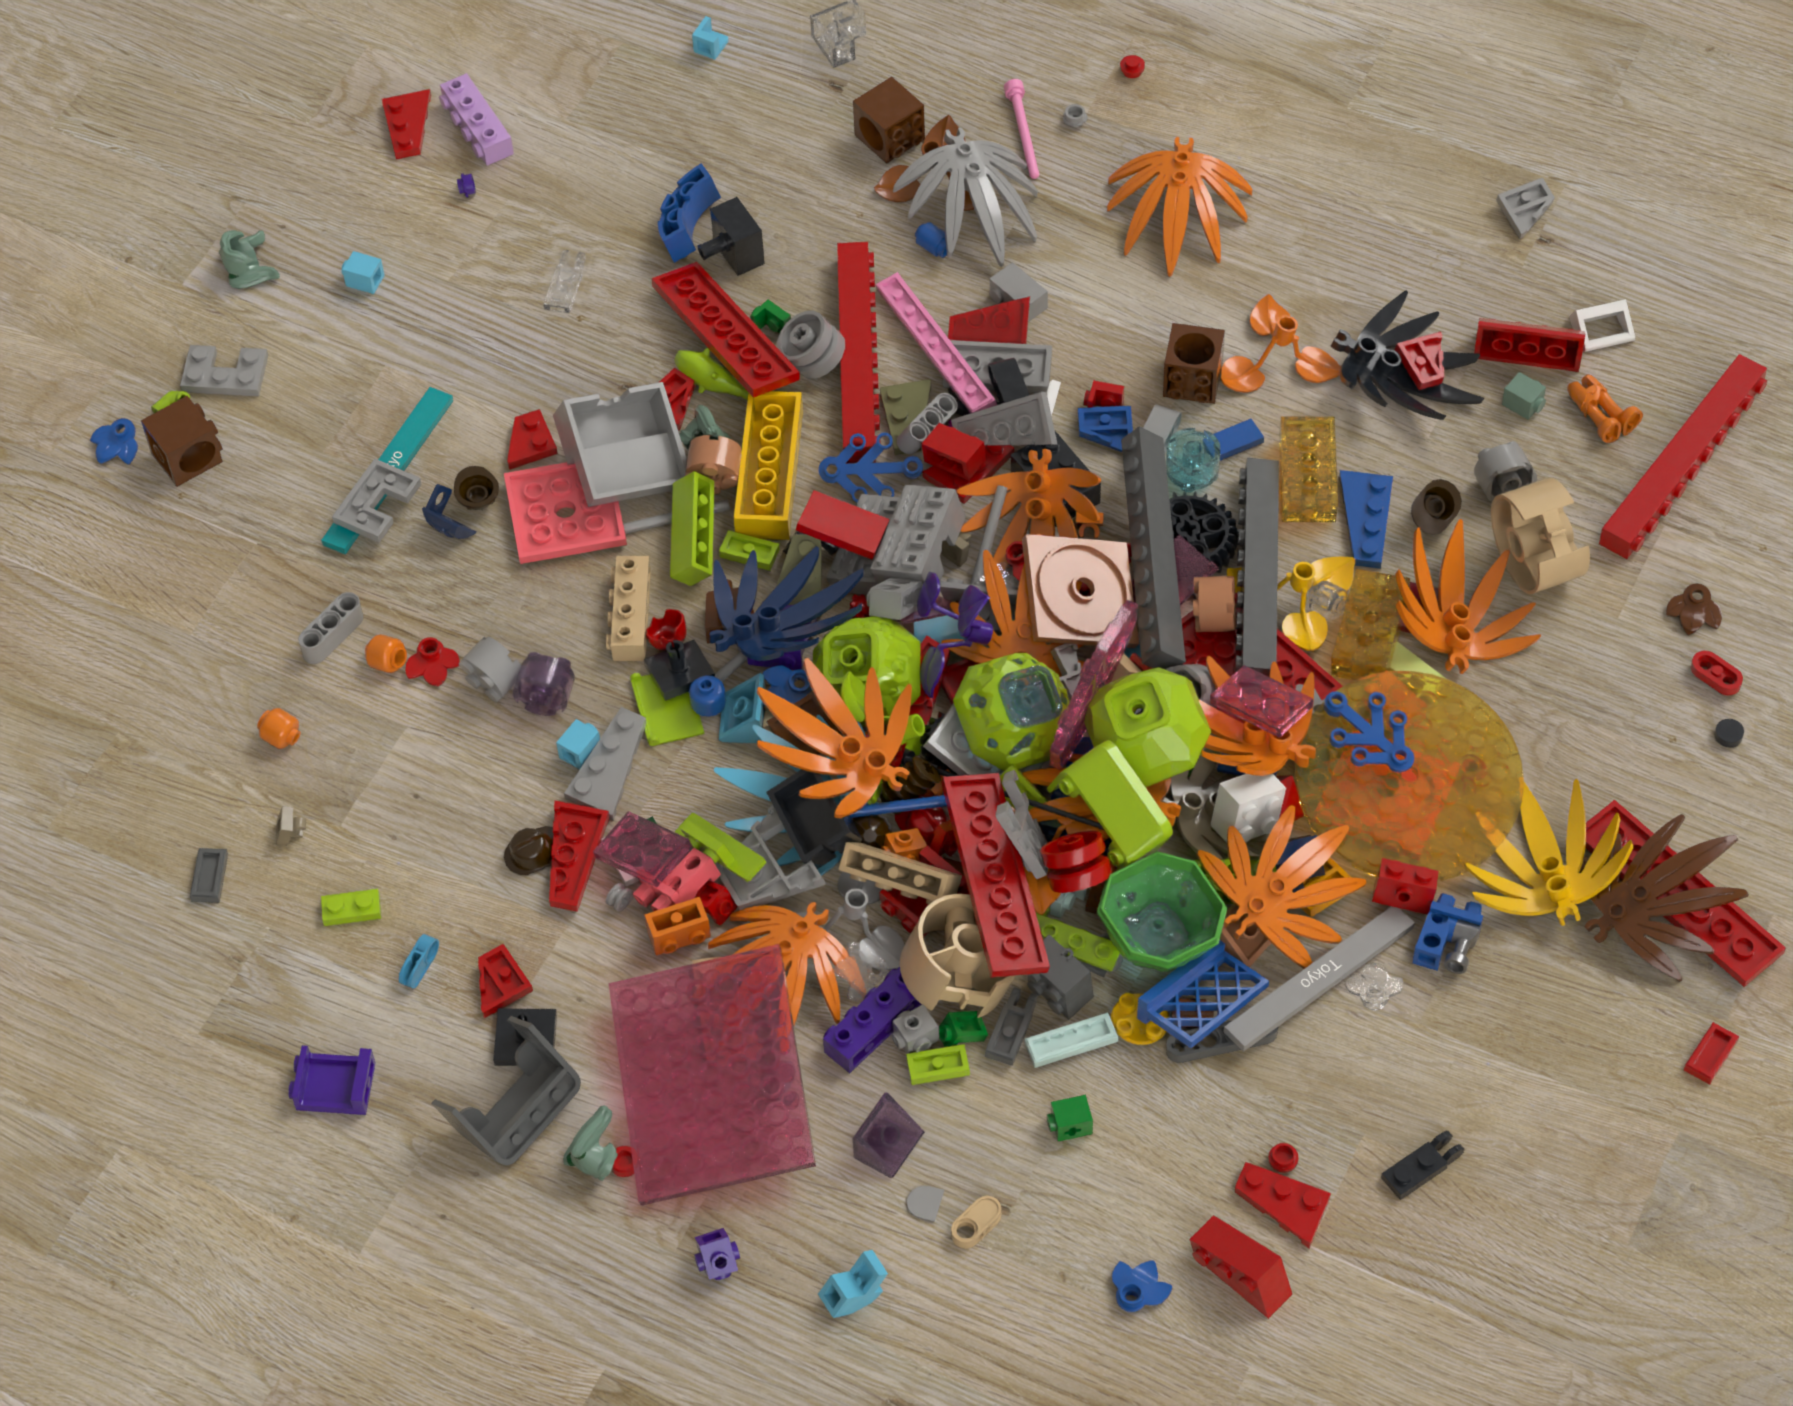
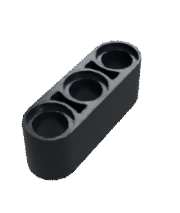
M1015 358L988 364L989 377L999 404L1030 395Z

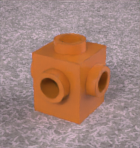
M918 828L885 834L884 846L881 847V850L919 862V852L927 845Z

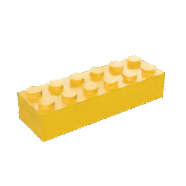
M770 391L755 398L748 392L742 456L734 511V526L737 533L760 539L790 540L803 419L802 392Z

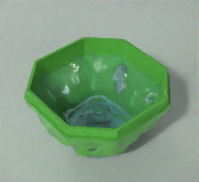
M1157 851L1110 874L1109 878L1105 880L1097 914L1104 924L1113 945L1125 959L1141 968L1170 972L1184 966L1191 960L1197 959L1219 944L1227 907L1195 861Z

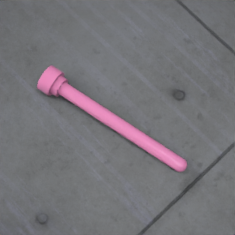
M1011 79L1004 84L1005 96L1013 104L1029 176L1032 179H1037L1039 177V170L1022 103V98L1025 94L1024 85L1019 79Z

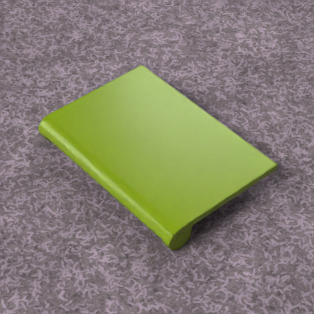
M634 673L630 676L640 715L646 718L644 730L650 746L705 734L700 715L692 709L689 692L665 701L650 675L641 676L639 673Z

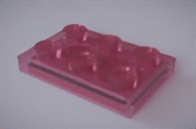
M1244 665L1210 695V704L1280 738L1313 708V698Z
M628 811L595 848L593 854L596 859L654 887H658L693 845L688 838Z

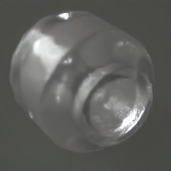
M1321 581L1309 590L1308 607L1310 611L1317 612L1328 621L1336 620L1344 616L1349 608L1348 594L1345 589L1329 581Z

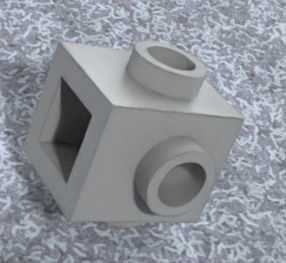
M924 1004L912 1011L902 1012L893 1020L894 1033L891 1034L896 1047L898 1049L903 1048L906 1054L926 1051L932 1044L939 1041V1027Z

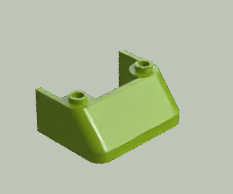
M1105 740L1064 769L1047 787L1049 793L1060 788L1065 795L1075 798L1081 795L1112 840L1108 848V857L1111 863L1118 867L1116 871L1157 852L1173 834L1172 826L1120 750L1110 740Z

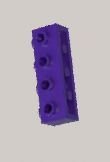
M900 967L892 969L886 975L884 982L877 988L870 989L864 1000L857 1007H851L846 1012L844 1019L837 1026H831L824 1034V1053L849 1074L894 1032L893 1020L904 1011H912L922 1005L905 985Z

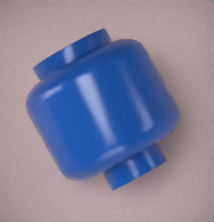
M705 675L695 679L690 685V703L692 709L697 714L706 717L715 716L725 708L726 693L724 684L719 678Z

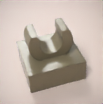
M960 532L955 546H949L947 541H942V551L940 554L958 567H961L967 561L970 544L967 541L972 536L967 532Z
M282 806L277 818L276 845L287 846L290 837H303V830H306V818H293V807Z

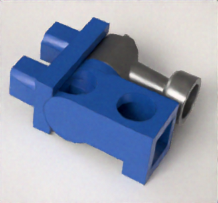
M1444 893L1439 896L1436 902L1432 901L1430 911L1415 946L1412 964L1438 971L1446 942L1455 944L1454 952L1447 954L1444 967L1455 974L1465 973L1469 965V959L1466 957L1467 951L1476 945L1483 921V915H1481L1482 905L1470 901L1466 903L1465 909L1462 910L1454 907L1456 899L1453 896Z

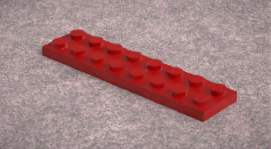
M698 262L652 278V287L753 398L800 380V372Z
M999 773L943 777L941 784L990 977L1048 973L1050 965L1021 855L995 816L997 806L1006 802Z
M1613 800L1586 822L1585 848L1591 854L1593 853L1613 817L1618 813L1620 817L1618 833L1622 838V848L1629 840L1633 844L1632 852L1620 873V879L1623 881L1632 860L1654 833L1621 804ZM1667 845L1640 879L1677 853ZM1698 872L1678 887L1659 897L1658 900L1687 890L1715 886ZM1734 902L1696 912L1663 916L1672 925L1684 929L1708 943L1714 949V953L1707 955L1743 987L1748 985L1780 958L1786 950L1784 945Z

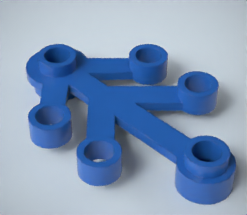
M883 432L878 435L877 442L856 464H846L856 451H860L866 446L865 437L862 434L856 433L851 436L850 443L837 457L831 456L821 461L819 475L827 483L840 484L852 495L853 501L858 503L859 500L855 498V493L863 491L864 494H868L867 490L864 487H857L846 475H858L879 496H881L882 491L889 490L892 493L891 497H894L893 488L885 486L873 474L903 473L909 479H916L923 472V463L915 456L907 457L903 462L873 463L884 450L889 449L893 444L892 436L889 433ZM887 437L890 442L888 445L883 446L879 442L880 439ZM861 438L863 444L856 447L853 445V440ZM914 462L918 467L915 471H910L907 465ZM828 466H836V473L829 474L827 472Z
M1336 691L1329 693L1323 705L1325 712L1332 717L1343 716L1361 732L1347 733L1341 728L1334 729L1329 738L1330 744L1333 747L1341 748L1344 745L1377 746L1383 751L1369 753L1364 747H1356L1351 754V762L1355 766L1387 764L1392 771L1398 773L1405 772L1412 767L1414 754L1410 748L1405 746L1404 727L1407 722V716L1404 712L1397 710L1390 715L1389 726L1393 729L1392 744L1384 737L1382 709L1384 708L1386 698L1382 693L1374 692L1369 696L1367 705L1371 710V725L1347 705L1348 701L1343 693ZM1332 699L1340 700L1341 704H1334ZM1378 699L1381 704L1375 705L1372 700ZM1393 718H1400L1402 723L1394 722ZM1340 735L1343 737V740L1337 741L1334 739V736ZM1362 754L1365 759L1359 760L1355 755ZM1400 754L1404 756L1405 759L1398 760L1395 755Z

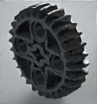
M1186 491L1183 492L1182 496H1177L1173 492L1172 498L1169 499L1175 556H1179L1175 557L1179 582L1182 577H1188L1191 583L1193 577H1203L1204 574L1213 576L1214 570L1221 573L1222 566H1228L1230 559H1233L1238 540L1236 520L1232 518L1231 511H1225V504L1217 506V498L1211 501L1207 500V493L1203 497H1198L1196 491L1193 496L1187 495ZM1217 548L1211 553L1208 551V549Z

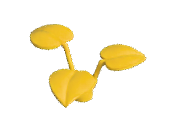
M1328 557L1316 560L1312 564L1298 562L1294 566L1293 572H1288L1286 577L1278 583L1277 591L1290 581L1291 587L1296 592L1301 593L1300 613H1290L1282 622V633L1299 648L1306 651L1317 650L1324 643L1328 632L1327 621L1320 612H1305L1307 591L1312 586H1319L1320 591L1329 596L1345 594L1353 582L1354 557ZM1241 567L1228 568L1226 576H1234L1236 593L1237 591L1241 592V587H1236L1237 572L1241 570Z

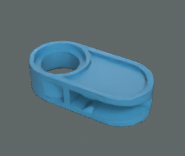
M426 934L420 936L400 970V984L412 989L419 985L438 952V939Z

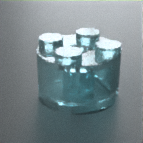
M1185 428L1171 436L1167 446L1166 470L1167 476L1175 485L1179 486L1182 491L1190 493L1194 490L1205 488L1218 479L1220 443L1215 435L1206 430L1200 432L1195 431V428Z

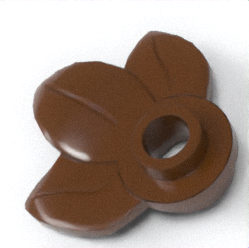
M1698 583L1689 585L1683 594L1674 596L1668 602L1666 609L1667 616L1680 617L1681 626L1687 635L1695 633L1704 623L1718 629L1722 620L1721 609L1718 604L1711 600L1709 589ZM1700 593L1702 595V599L1696 600L1693 598L1692 594Z

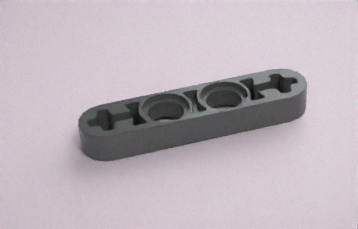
M1231 1021L1222 1023L1207 1035L1216 1040V1044L1212 1047H1205L1199 1042L1195 1045V1050H1193V1047H1188L1172 1035L1166 1042V1055L1171 1061L1176 1063H1184L1241 1049L1223 1032L1224 1026ZM1279 1026L1249 1048L1272 1043L1277 1038ZM1198 1028L1184 1032L1192 1036L1198 1031ZM1175 1044H1180V1046L1184 1048V1051L1179 1052V1050L1175 1048Z

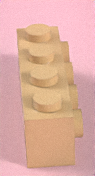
M616 556V567H611V583H615L614 589L609 590L610 606L613 605V611H608V628H612L611 634L606 635L607 651L611 650L613 661H644L647 652L646 629L648 628L651 583L649 556Z
M846 842L839 870L850 873L851 879L866 882L868 879L876 882V887L885 890L899 889L901 890L900 894L913 899H917L918 896L926 898L927 904H931L943 896L957 894L962 875L856 842Z

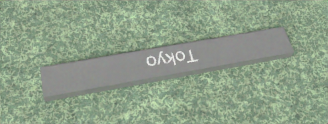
M1391 906L1224 1026L1223 1032L1244 1052L1414 929L1415 922L1400 908Z

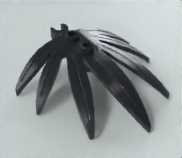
M1407 290L1384 306L1368 322L1356 341L1351 338L1348 332L1340 329L1330 345L1334 350L1344 351L1348 354L1340 368V379L1344 385L1354 389L1358 381L1363 392L1383 407H1386L1388 403L1383 399L1375 385L1399 405L1420 415L1438 420H1444L1446 415L1425 406L1404 391L1425 399L1451 404H1481L1484 400V397L1444 383L1419 390L1401 362L1400 355L1395 350L1388 349L1396 347L1397 343L1416 338L1429 328L1439 316V312L1436 311L1403 323L1381 335L1391 325L1402 308L1408 295ZM1443 352L1442 366L1444 370L1470 365L1479 359L1480 354Z

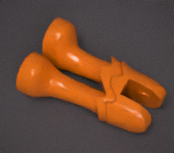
M1590 374L1582 377V385L1574 381L1567 387L1572 400L1577 404L1585 418L1589 415L1598 428V436L1605 443L1615 442L1621 433L1624 436L1628 435L1638 426L1643 418V413L1638 407L1630 406L1625 410L1621 409L1610 397L1604 385ZM1598 404L1605 410V412L1609 415L1610 418H1607L1600 411V409L1598 408Z

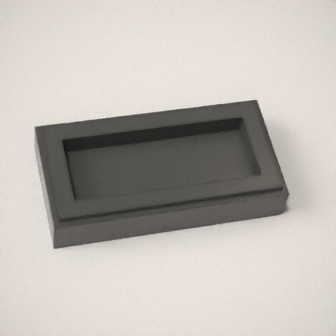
M198 849L190 892L191 902L220 903L228 859L227 849Z

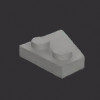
M1542 177L1498 194L1496 201L1518 238L1521 239L1552 205L1555 197Z

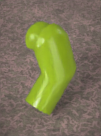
M169 391L151 406V410L156 413L185 396L190 398V395L186 391Z

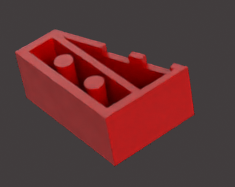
M1213 1215L1189 1239L1194 1259L1201 1266H1206L1268 1319L1293 1295L1281 1256Z

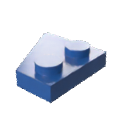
M1131 406L1078 408L1079 437L1122 452L1121 439L1133 431Z

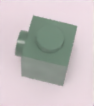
M1519 372L1504 388L1502 405L1529 420L1535 412L1539 413L1545 406L1546 399L1544 396L1546 387L1539 381Z

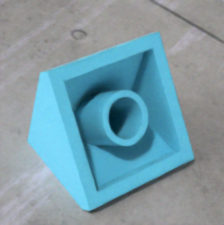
M759 673L725 692L726 705L721 712L719 740L721 742L757 743L758 740L762 741L752 729V726L757 725L763 728L765 709L763 701L757 694L758 687L765 689L763 674Z

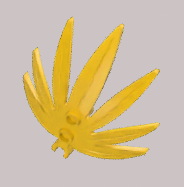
M1519 778V801L1524 831L1532 857L1540 874H1536L1521 853L1479 812H1475L1479 826L1494 852L1516 877L1532 889H1528L1472 864L1465 863L1467 870L1474 877L1493 890L1508 896L1472 892L1474 899L1493 909L1515 915L1534 916L1556 911L1561 926L1565 925L1564 918L1567 915H1574L1576 921H1579L1580 913L1575 904L1594 897L1616 878L1632 852V841L1629 840L1604 866L1612 851L1619 829L1620 817L1616 813L1583 871L1579 873L1586 845V816L1579 780L1575 779L1567 825V864L1564 866L1556 838L1544 812L1524 780Z

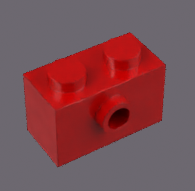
M938 423L921 443L924 462L968 481L986 461L984 441L941 423Z
M1382 858L1374 883L1372 902L1428 915L1436 893L1439 871Z

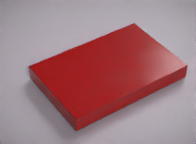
M813 490L795 530L872 560L890 519Z

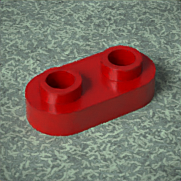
M1699 651L1693 656L1691 671L1697 678L1723 695H1734L1740 691L1743 675L1737 668L1711 651Z

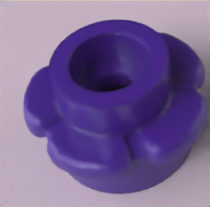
M462 173L461 178L457 179L460 194L465 193V196L469 198V195L476 193L472 174L465 175Z

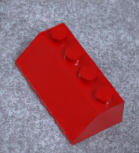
M1479 318L1474 353L1480 354L1479 359L1579 372L1586 334L1585 331Z

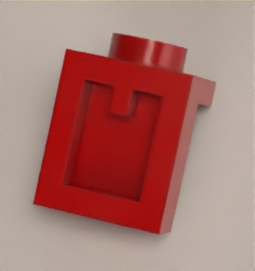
M1093 380L1091 390H1086L1083 405L1087 406V408L1123 406L1125 386Z
M710 880L697 891L695 898L700 897L705 912L718 925H722L738 907L725 886Z

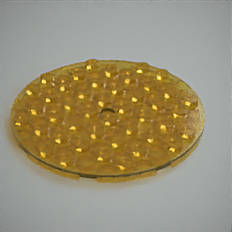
M1388 671L1359 678L1336 691L1343 693L1347 698V705L1370 725L1371 710L1367 705L1369 696L1374 692L1382 693L1386 698L1384 708L1382 709L1384 737L1392 744L1393 729L1389 726L1390 715L1397 710L1406 714L1407 722L1404 727L1405 746L1410 748L1414 754V763L1410 769H1412V772L1417 777L1415 781L1405 780L1401 775L1402 772L1392 771L1387 764L1355 766L1351 762V754L1356 747H1364L1369 753L1383 751L1377 746L1344 745L1341 748L1333 747L1330 744L1329 738L1334 729L1341 728L1347 733L1361 732L1343 716L1332 717L1328 715L1323 707L1324 702L1316 709L1312 715L1307 734L1300 744L1315 747V758H1309V766L1307 768L1300 767L1295 763V782L1300 798L1299 803L1308 823L1317 836L1340 826H1349V831L1335 852L1351 862V866L1376 877L1381 859L1386 858L1439 871L1438 879L1444 881L1468 872L1465 863L1476 867L1482 864L1495 853L1496 849L1509 835L1522 803L1524 790L1522 761L1516 743L1505 723L1484 700L1470 690L1453 681L1433 674L1415 671ZM1332 699L1334 704H1341L1340 700ZM1378 699L1372 700L1375 705L1381 704ZM1393 718L1394 722L1402 723L1400 718ZM1335 735L1334 739L1337 741H1342L1343 737L1340 735ZM1362 754L1355 755L1359 760L1365 759ZM1400 754L1395 755L1398 760L1405 759V757Z

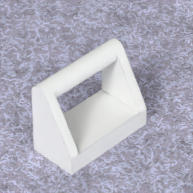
M1626 299L1576 310L1569 315L1572 328L1585 331L1584 352L1635 341V333ZM1617 316L1624 333L1593 340L1588 339L1584 322Z

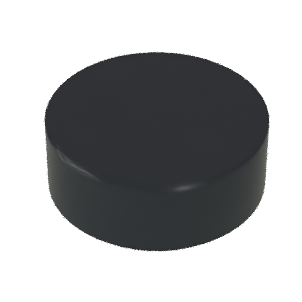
M1723 719L1716 726L1715 739L1724 747H1736L1742 742L1744 727L1737 720Z

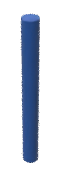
M944 795L864 805L850 816L853 818L946 807L947 804Z

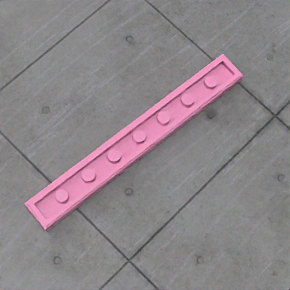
M897 272L875 284L877 291L968 411L974 413L997 406L995 398Z

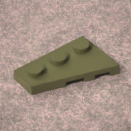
M931 379L880 387L881 401L889 433L893 439L892 446L895 455L906 454L898 447L897 437L928 406Z
M793 534L777 586L816 546L819 547V558L808 581L788 605H795L822 590L821 540L806 534Z

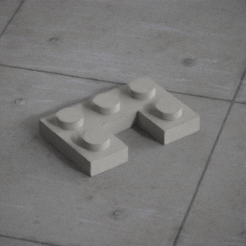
M190 345L180 384L181 391H186L187 393L242 396L260 395L268 360L267 349L241 348L237 367L227 368L214 367L217 357L216 346Z
M374 459L333 514V523L380 543L393 525V518L375 510V506L384 494L408 504L422 485L421 479Z

